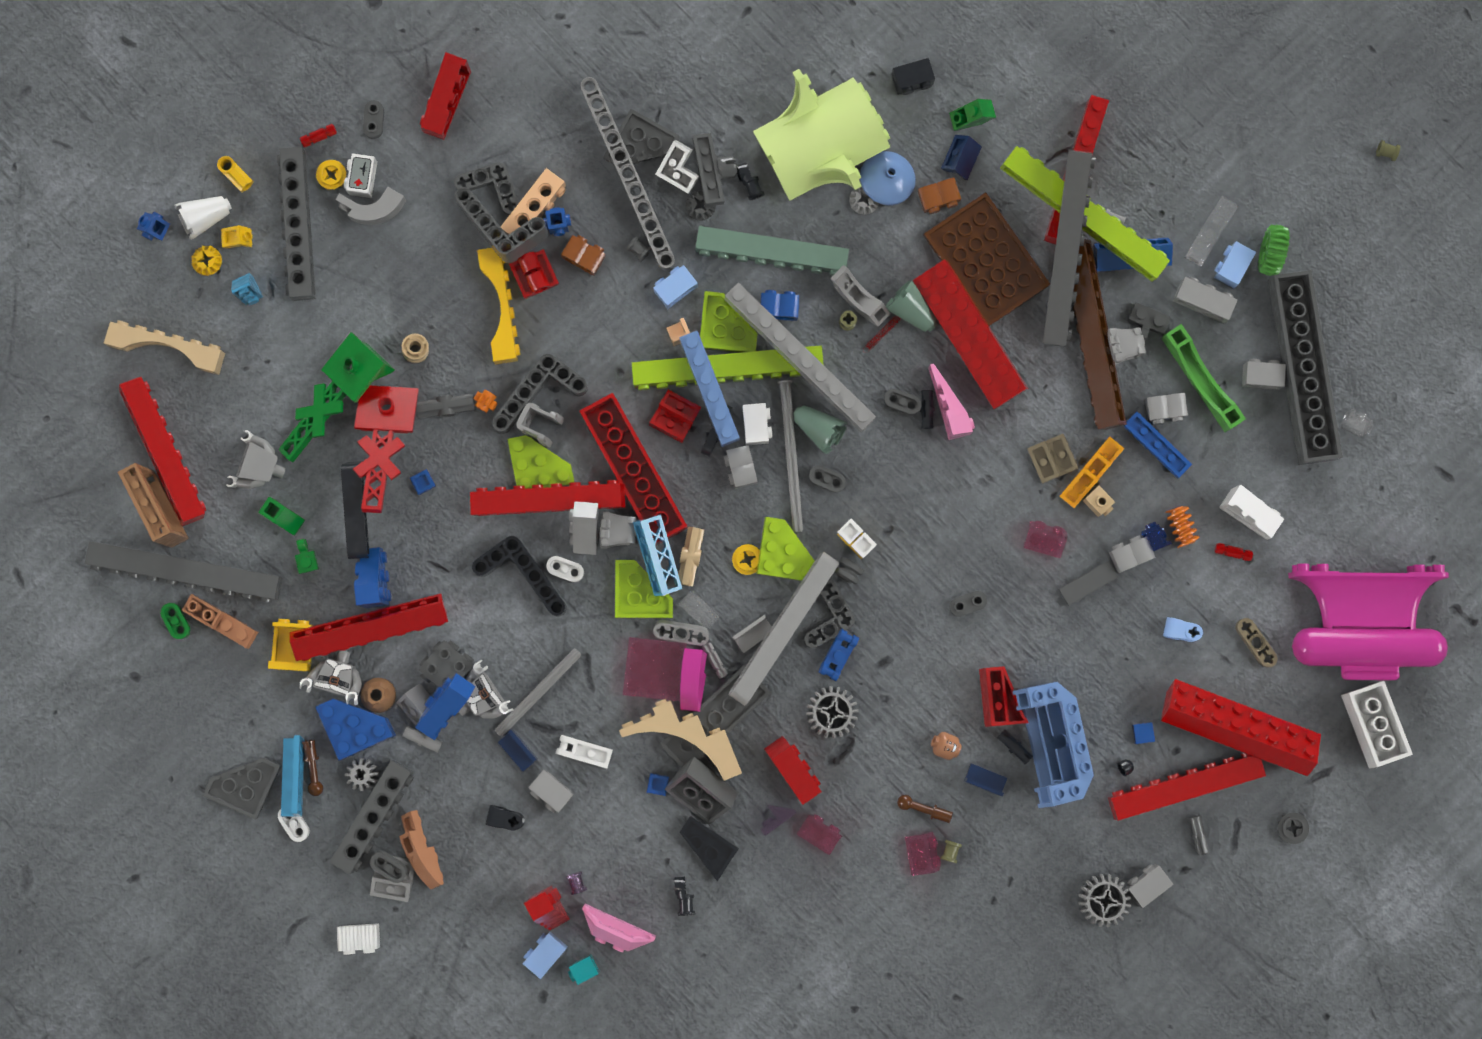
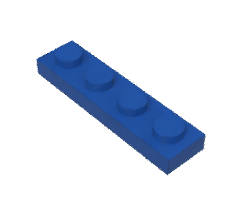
M1137 411L1126 421L1127 425L1123 427L1177 479L1192 465Z

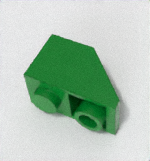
M976 99L949 113L954 131L982 125L996 118L992 100Z
M268 497L258 512L294 536L305 522V519L271 497Z

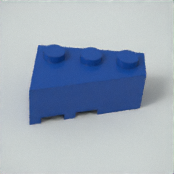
M457 673L451 679L448 677L443 683L442 688L439 686L434 692L433 697L430 696L424 704L426 708L415 728L435 740L441 728H445L448 725L447 721L452 716H455L469 700L476 686Z

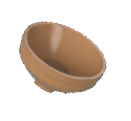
M373 678L362 687L360 698L366 709L371 712L382 713L389 710L395 703L396 690L387 679ZM375 689H379L382 692V697L378 701H374L371 698V692Z

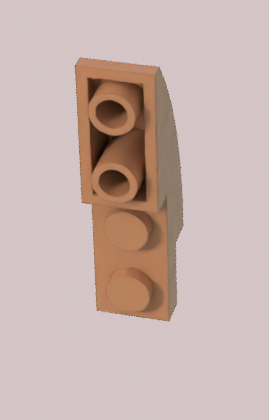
M193 594L190 595L181 610L247 649L250 648L259 633L242 621Z
M414 810L402 815L401 819L405 834L399 837L411 866L430 889L443 885V874L439 868L437 853L434 846L427 848L426 837L423 834L418 811Z

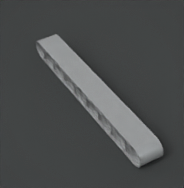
M824 551L820 553L728 694L744 706L750 701L838 567L839 562Z

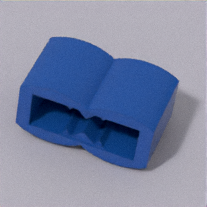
M766 290L765 293H761L760 304L776 319L786 321L798 320L799 295H795V292L786 291L784 294H777L775 290Z

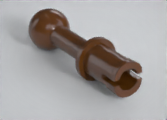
M306 740L302 744L305 754L303 761L308 762L311 782L308 785V792L312 796H319L323 792V785L318 781L315 761L319 759V756L316 754L315 740H309V742Z
M902 795L897 801L900 809L908 810L911 808L931 815V820L934 818L950 824L953 812L939 808L936 804L933 808L915 802L909 795Z

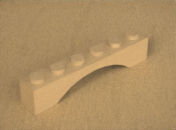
M117 320V323H109L104 344L111 348L128 352L146 345L168 346L184 353L201 371L220 374L225 353L220 350V346L213 344L204 346L202 342L191 339L190 342L184 341V337L172 334V337L165 336V332L159 330L149 332L146 327L139 325L133 328L128 326L129 323Z

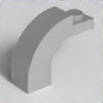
M389 187L386 188L377 202L370 205L357 204L340 193L335 199L341 210L349 212L348 217L352 221L363 225H377L389 221L400 212L407 201L402 194Z
M843 265L831 277V281L835 285L834 288L843 299L875 326L879 327L891 314L882 301L872 296L859 284L846 266Z

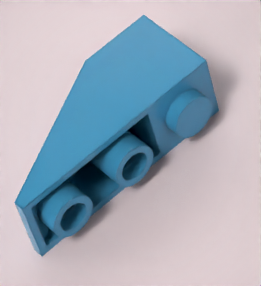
M250 273L232 281V293L245 305L256 304L263 297L254 277Z

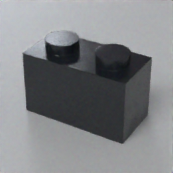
M929 58L894 67L891 73L898 95L902 93L903 95H908L920 88L921 90L929 89L935 81Z

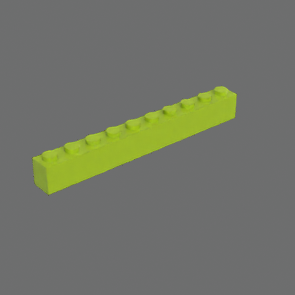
M1016 146L1000 169L1060 213L1064 181L1059 178L1060 175L1057 172L1047 169L1041 160L1031 157L1025 148ZM1089 201V208L1085 207L1084 215H1087L1086 227H1082V230L1151 282L1156 280L1170 262L1167 255L1163 251L1153 248L1148 240L1138 237L1132 228H1126L1122 225L1120 219L1106 213L1104 207Z
M822 345L805 347L824 365ZM776 350L708 355L718 384L725 383V380L733 379V382L744 381V378L762 380L763 376H771L772 379L781 378L785 374H790V377L801 376ZM687 358L631 362L633 385L638 390H649V387L657 386V389L668 388V385L676 384V387H685L687 383H695L697 385Z

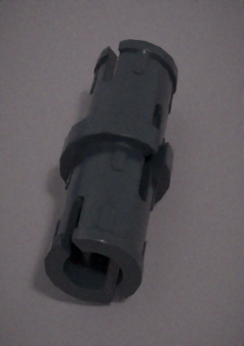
M921 390V429H933V412H935V407H933V390Z
M1006 729L997 737L1009 749V752L1015 754L1024 765L1033 757L1021 745V742L1014 739Z

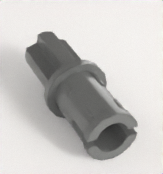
M1190 817L1189 820L1193 833L1191 837H1194L1197 854L1206 855L1209 851L1205 837L1207 833H1204L1202 817Z

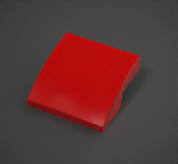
M668 389L649 422V426L683 443L701 407Z

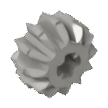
M359 758V764L356 760H353L352 764L354 767H346L351 771V773H345V777H351L347 784L354 782L352 786L354 790L358 786L360 791H364L365 786L371 789L370 782L377 783L373 776H378L379 772L372 771L377 766H370V759L364 763V758ZM360 769L366 773L363 775L364 779L358 777Z

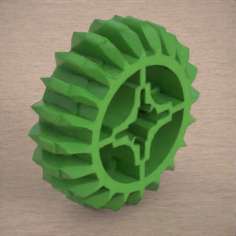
M1271 224L1267 228L1259 253L1258 268L1260 273L1268 276L1278 275L1283 269L1290 239L1287 227Z

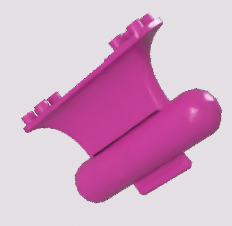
M1309 564L1292 565V572L1288 573V578L1300 581L1311 589L1318 601L1323 628H1304L1294 637L1292 644L1293 654L1303 665L1341 666V676L1344 680H1397L1400 676L1399 667H1433L1439 665L1447 656V641L1439 631L1430 628H1416L1417 610L1423 594L1435 582L1449 578V573L1445 572V565L1427 566L1426 572L1425 565L1407 566V573H1342L1339 571H1329V564L1312 565L1311 571H1309Z

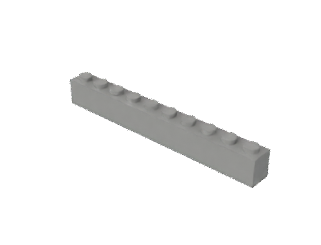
M739 282L725 295V301L860 433L875 420L876 416Z

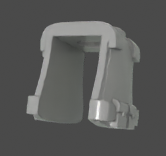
M1141 328L1108 329V342L1115 365L1146 354L1145 340L1143 335H1141Z
M528 403L517 421V428L525 435L538 439V442L543 446L550 448L553 442L545 435L529 429V426L535 414L562 426L564 418L554 411L549 413L540 409L534 403Z
M603 511L599 526L600 548L607 549L614 546L635 545L636 532L633 522L637 521V517L621 516L609 511Z

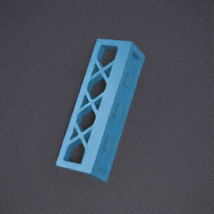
M661 515L633 522L654 596H663L683 589ZM657 521L658 529L656 533L650 530L649 522ZM657 539L661 540L664 545L661 552L655 547ZM663 557L669 562L667 571L660 564ZM668 576L674 579L675 587L668 589L666 584Z
M294 735V738H283L282 817H302L304 747L302 742L304 738L300 735Z

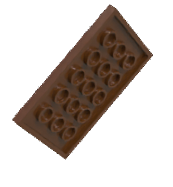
M986 192L923 234L941 261L944 259L948 260L989 326L1051 285Z

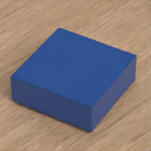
M427 469L410 477L418 495L436 487Z
M1152 722L1132 725L1135 744L1155 742Z
M650 773L647 793L666 796L667 791L665 788L668 785L669 776Z

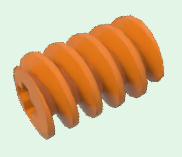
M1181 506L1165 512L1171 513L1167 520L1174 521L1169 525L1176 528L1172 535H1179L1175 539V542H1181L1177 548L1195 543L1200 538L1199 535H1193L1197 529L1190 528L1194 521H1188L1192 515L1185 514L1189 509L1188 506Z

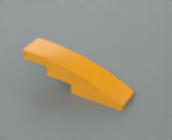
M1109 436L1065 488L1060 497L1075 508L1125 448Z

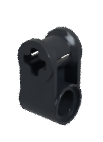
M490 805L485 825L515 831L523 827L525 818L519 812ZM516 817L519 824L513 826L511 819Z

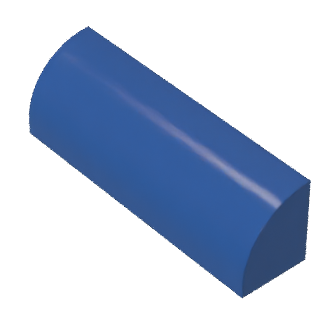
M1146 239L1152 244L1153 248L1161 250L1167 255V258L1170 260L1167 266H1172L1173 244L1170 239ZM1093 244L1097 272L1134 269L1102 244Z

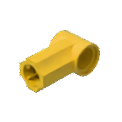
M223 156L218 160V169L241 193L251 187L254 181L232 158ZM226 163H232L229 170H224Z

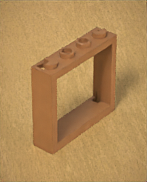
M137 463L118 471L153 542L172 548L189 539L155 471ZM151 476H153L155 479V481L152 483H150V481L148 480V478Z

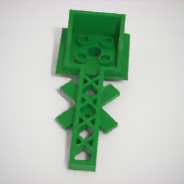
M350 332L321 369L332 382L327 388L324 383L314 385L313 405L296 408L295 420L301 421L278 449L291 462L296 460L312 438L324 436L325 422L331 415L343 413L342 400L346 395L356 403L374 380L391 374L395 370L369 344L361 341L352 332ZM337 387L341 389L339 393H336ZM306 430L305 436L301 438L302 431ZM291 445H294V450L289 453L287 450Z

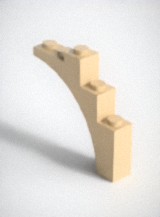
M666 699L655 703L656 707L653 708L655 716H652L651 713L640 717V722L634 724L633 721L623 724V729L619 730L622 737L643 732L668 733L681 737L696 745L708 755L718 768L724 781L742 774L725 730L721 731L720 728L709 731L710 736L706 737L698 715L694 716L691 713L682 717L683 721L679 722L672 702H667Z

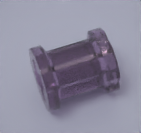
M582 871L565 876L572 890L570 892L571 895L587 890L581 877Z

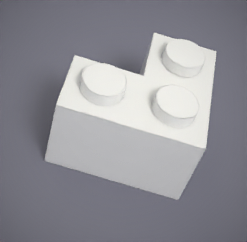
M677 140L673 141L655 175L686 193H690L699 178L698 174L684 167L692 149Z

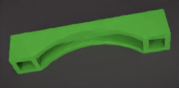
M1180 324L1161 338L1223 431L1227 432L1246 420L1236 403L1220 388L1205 367L1192 338L1183 325Z

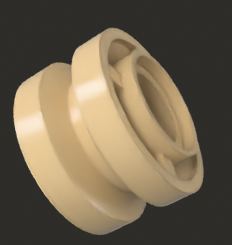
M410 334L405 337L402 342V354L407 361L420 363L427 358L429 345L425 337L420 334ZM413 345H418L421 348L418 352L410 350Z

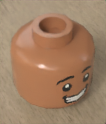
M941 732L938 736L935 735L931 741L933 753L936 756L951 760L960 753L961 744L959 738L947 732Z

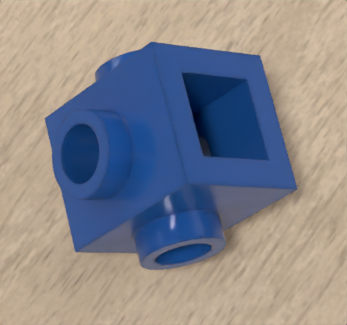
M557 207L545 211L546 218L543 219L550 235L563 236L565 232H569L568 226H571L570 214L566 215L564 208Z
M145 212L139 218L137 230L143 232L141 236L151 241L153 238L162 241L170 223L163 220L164 217L156 212L152 214Z

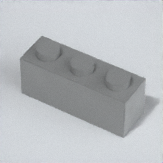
M1185 277L1180 282L1173 302L1225 324L1229 321L1238 299L1233 298L1232 294L1228 292L1221 293L1212 285L1198 283L1199 280L1193 277Z
M574 502V509H570L569 533H573L570 534V545H573V553L596 555L598 545V503Z

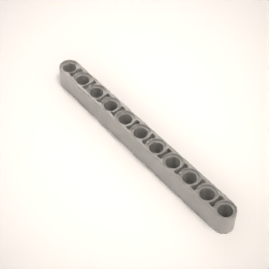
M586 77L581 82L583 96L655 259L662 270H670L675 264L671 248L598 83L594 78ZM587 84L595 86L594 90L590 92L584 88ZM595 101L602 102V107L595 109L592 107V104ZM603 118H607L610 120L608 126H602L600 121ZM612 135L618 138L614 144L607 141ZM616 154H625V159L617 161L615 159ZM631 170L633 176L628 179L624 178V171ZM632 188H639L641 193L638 196H633L630 193ZM640 205H647L648 211L640 213L638 211ZM654 222L656 228L649 231L646 229V224ZM656 239L663 240L664 245L661 248L654 247L653 243ZM665 256L670 257L672 260L667 266L661 263V259Z

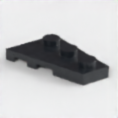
M692 816L688 818L680 831L686 842L701 859L716 881H718L739 848Z

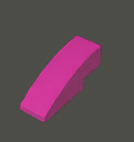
M684 648L680 683L681 710L700 712L706 679L704 670L707 653L703 650Z

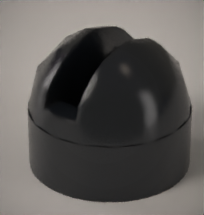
M1125 759L1117 763L1120 773L1125 777L1134 770L1133 763L1130 760Z

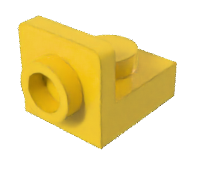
M240 225L222 228V248L252 247L251 228Z

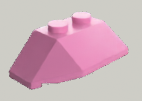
M584 904L582 908L591 934L595 936V940L602 944H606V942L613 944L612 948L617 951H630L651 943L656 938V935L590 905Z

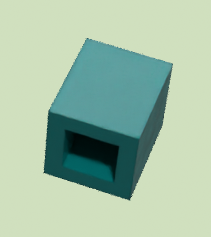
M590 954L571 964L568 975L572 982L576 981L577 985L598 975L600 971Z

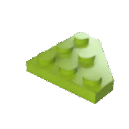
M705 291L700 332L704 348L732 352L756 351L757 332L725 301V294Z
M527 435L507 439L516 486H525V489L532 488V485H543L546 488L551 487V484L561 483L563 487L575 482L571 464Z
M765 517L757 574L802 581L815 560L784 519Z
M615 560V618H673V598L669 594L654 596L648 573L635 560Z

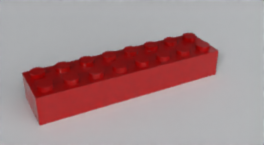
M944 259L913 280L993 409L999 408L1028 389L948 260Z
M614 393L580 410L581 416L616 479L619 480V483L625 485V495L639 520L661 515L668 539L688 529L687 524ZM657 521L649 522L650 530L656 533L658 529ZM657 539L655 546L661 544L662 541Z
M1177 679L1173 681L1166 692L1161 718L1162 722L1307 777L1318 764L1320 733Z

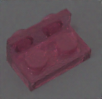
M1030 521L1023 548L1061 558L1068 538L1067 531L1059 526H1047L1042 521Z
M815 813L813 816L808 814L797 835L830 855L839 839L842 838V835L839 834L841 830L832 824L829 827L823 824L824 819Z
M933 832L905 837L911 876L935 873L940 870L941 861L936 851L937 839Z

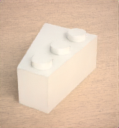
M1242 485L1232 488L1219 507L1266 540L1274 536L1284 520L1277 510L1267 506Z

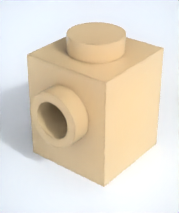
M1097 486L1082 500L1098 517L1102 514L1106 516L1114 509L1112 505L1115 501L1100 486Z

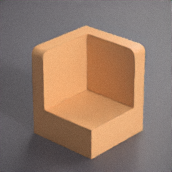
M681 318L679 323L666 328L674 346L681 344L679 337L690 333L684 318Z

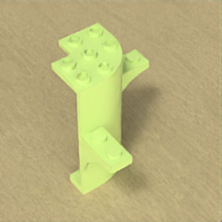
M800 69L792 72L795 79V92L790 105L778 118L753 131L788 199L791 201L813 188L829 183H845L855 190L862 187L859 181L861 175L855 166L890 148L888 142L890 136L883 127L884 123L881 116L877 114L874 106L871 105V98L868 92L864 89L861 82L857 83L854 78H851L817 97L814 89L810 90L808 86L811 84V81L807 74L803 75Z

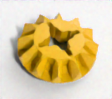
M326 160L317 168L316 178L318 183L325 189L335 190L338 187H342L347 172L339 161ZM326 170H329V172L331 171L332 173L336 172L335 177L337 180H334L332 178L327 179L329 175Z
M202 246L199 249H195L194 254L191 256V264L194 270L204 276L215 274L222 265L220 252L212 246ZM204 254H206L208 258H212L208 261V266L204 262H201V260H204Z
M750 544L738 547L732 557L734 568L744 575L756 573L760 550ZM744 552L748 557L755 556L751 560V567L747 563H740L744 560Z

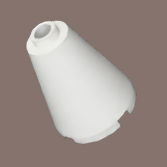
M222 196L175 204L176 210L179 209L180 211L178 216L187 234L191 233L189 236L190 240L196 238L229 215V210L232 209L228 199H224Z

